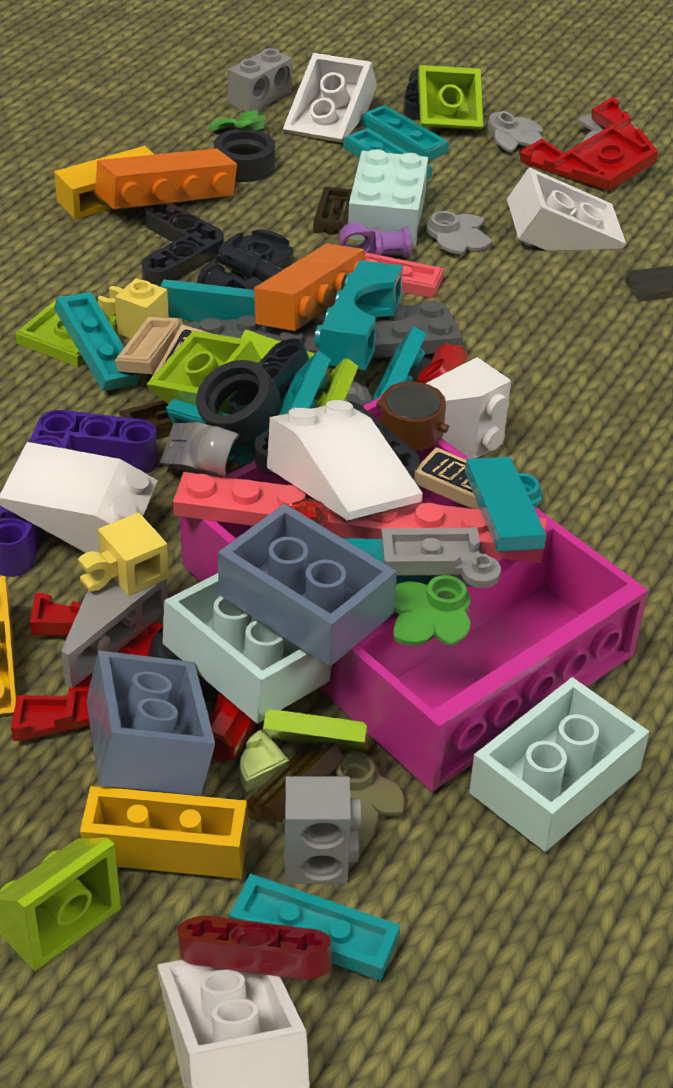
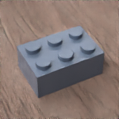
M286 504L281 505L218 552L219 595L329 667L394 614L397 571Z
M98 650L87 696L98 785L128 790L140 789L171 794L201 795L215 747V740L195 663Z

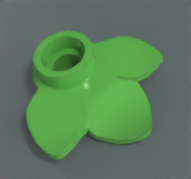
M257 109L239 113L240 120L232 118L218 119L209 124V130L215 131L229 127L260 130L265 128L263 120H266L265 114L259 115Z
M441 575L433 578L428 585L415 581L397 584L394 611L400 615L394 625V640L409 646L428 643L434 637L449 646L462 641L470 629V620L466 614L470 607V594L464 582L454 576Z

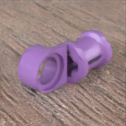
M353 222L345 225L339 233L341 246L365 249V253L380 256L402 255L403 258L411 256V234L409 227H402L399 231L381 232L379 228L368 229L362 223ZM352 235H362L365 237L364 241L356 246L346 243Z

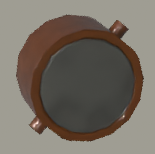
M421 382L394 384L377 401L376 407L380 408V422L414 451L435 446L449 429V425L445 424V396L439 389Z

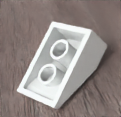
M313 53L284 124V133L343 143L344 137L348 136L361 120V115L368 111L376 91L377 82L372 62Z
M530 167L507 198L518 239L527 246H537L546 251L623 249L626 245L611 203Z
M476 357L426 383L439 389L445 396V424L449 425L447 433L443 434L442 439L470 459L479 458L489 451L496 450L503 444L509 406L510 379Z
M332 400L323 407L313 409L293 408L289 410L288 414L270 417L267 468L344 519L351 520L422 502L423 493L372 419L354 409L351 403L342 400Z
M27 442L0 493V506L85 553L90 551L100 552L98 529L138 512L143 516L158 480L118 458Z
M183 960L157 964L158 977L184 1088H310L306 1029L280 977L192 965Z

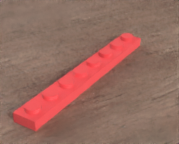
M183 472L173 500L174 516L254 526L281 505L286 504L342 538L381 539L382 528L477 527L481 554H487L495 558L542 563L544 550L497 551L480 509L418 502L346 520L294 485H281ZM539 518L545 531L547 518Z

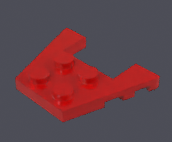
M611 97L592 108V120L605 127L604 130L567 152H562L541 138L520 151V162L609 191L657 162L658 150L640 128L636 129L632 125L630 115L626 111L622 112L620 110L618 100Z
M35 593L30 618L31 635L68 636L82 603L72 601L70 606L52 602V595ZM153 622L116 653L148 656L151 641L163 624ZM93 672L74 688L69 687L67 696L17 695L11 725L13 741H24L89 726L87 696Z

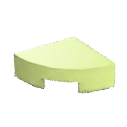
M264 729L257 731L248 739L246 748L241 755L240 779L246 792L266 783L289 761Z

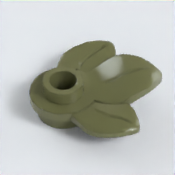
M353 751L343 754V761L327 777H350V798H360L361 828L358 831L359 841L372 834L377 825L379 814L396 816L403 813L404 797L396 782L380 776L379 770L370 756L362 752Z

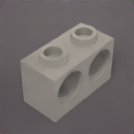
M264 49L261 53L242 60L239 64L228 69V104L243 111L259 110L292 92V58L280 53L277 49Z
M286 777L285 884H347L348 864L358 862V831L361 828L360 798H350V777Z

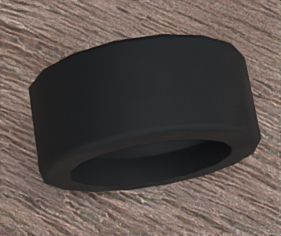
M234 129L218 135L214 140V149H219L237 163L235 181L252 182L261 180L271 175L275 169V141L270 135L262 131Z
M237 360L217 367L206 376L198 388L195 402L198 413L206 425L218 426L238 433L239 436L235 442H243L259 436L269 427L270 417L277 416L279 413L281 399L270 375L259 363L249 360ZM243 388H259L258 394L252 403L243 410L230 415L218 414L224 400L234 392Z

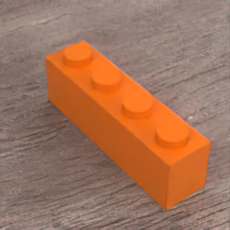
M217 148L97 160L95 193L113 209L233 196L237 163Z
M326 243L254 287L255 324L296 331L326 311L328 307L335 304L338 290H343L347 274L354 271L359 260L365 261V249Z

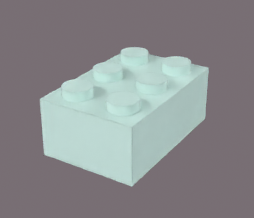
M377 149L361 151L349 201L348 224L359 222L366 225L368 229L379 228L381 232L399 231L402 227H409L411 246H416L426 192L428 157L419 156L415 153L392 154ZM352 235L348 239L364 241L365 237L362 235Z
M218 573L164 600L163 644L182 661L194 662L197 673L257 724L265 720V713L269 709L282 710L330 681L331 667L221 597L218 592Z
M571 677L474 754L469 793L546 852L640 771L650 731Z

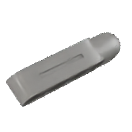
M199 422L173 423L160 463L187 473L225 477L227 458L239 434L218 426H210Z

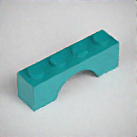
M359 260L354 271L347 274L343 290H338L335 304L333 307H328L324 323L322 325L319 324L315 332V348H320V352L331 359L329 365L338 366L343 359L348 358L358 365V369L366 370L375 353L376 317L393 316L402 299L403 265Z

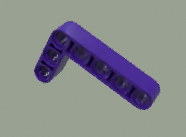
M52 410L40 417L29 440L30 443L118 458L144 473H150L158 466L156 427L151 422L142 419L68 410ZM0 506V575L16 577L30 570L47 531Z

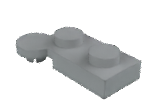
M477 527L382 528L381 530L382 561L396 570L397 576L462 575L463 580L467 584L476 588H489L496 585L500 580L501 566L499 562L487 554H479L480 541Z

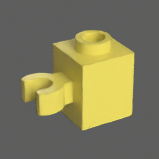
M136 278L124 289L111 286L109 288L110 298L98 297V304L104 314H116L117 334L130 339L148 317L169 318L167 289L145 280Z
M139 512L99 528L100 552L90 551L78 558V563L87 572V574L80 576V581L89 592L103 588L113 578L125 593L130 596L169 579L167 543Z

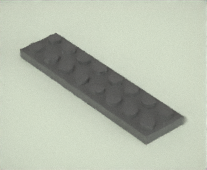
M426 301L421 305L404 306L399 304L393 316L376 317L375 353L371 359L392 357L397 346L413 326L426 333L420 349L425 351L424 354L435 353L436 348L446 342L450 345H460L462 347L463 337L445 303ZM327 310L296 331L255 324V316L252 315L221 321L215 318H208L200 322L183 323V325L212 334L241 338L245 329L280 342L286 339L297 338L303 341L306 351L316 353L318 350L320 351V348H315L314 345L316 328L319 324L322 325L324 323Z

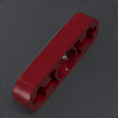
M216 916L193 917L185 920L178 927L180 958L188 964L300 980L322 977L332 968L330 936L317 929Z

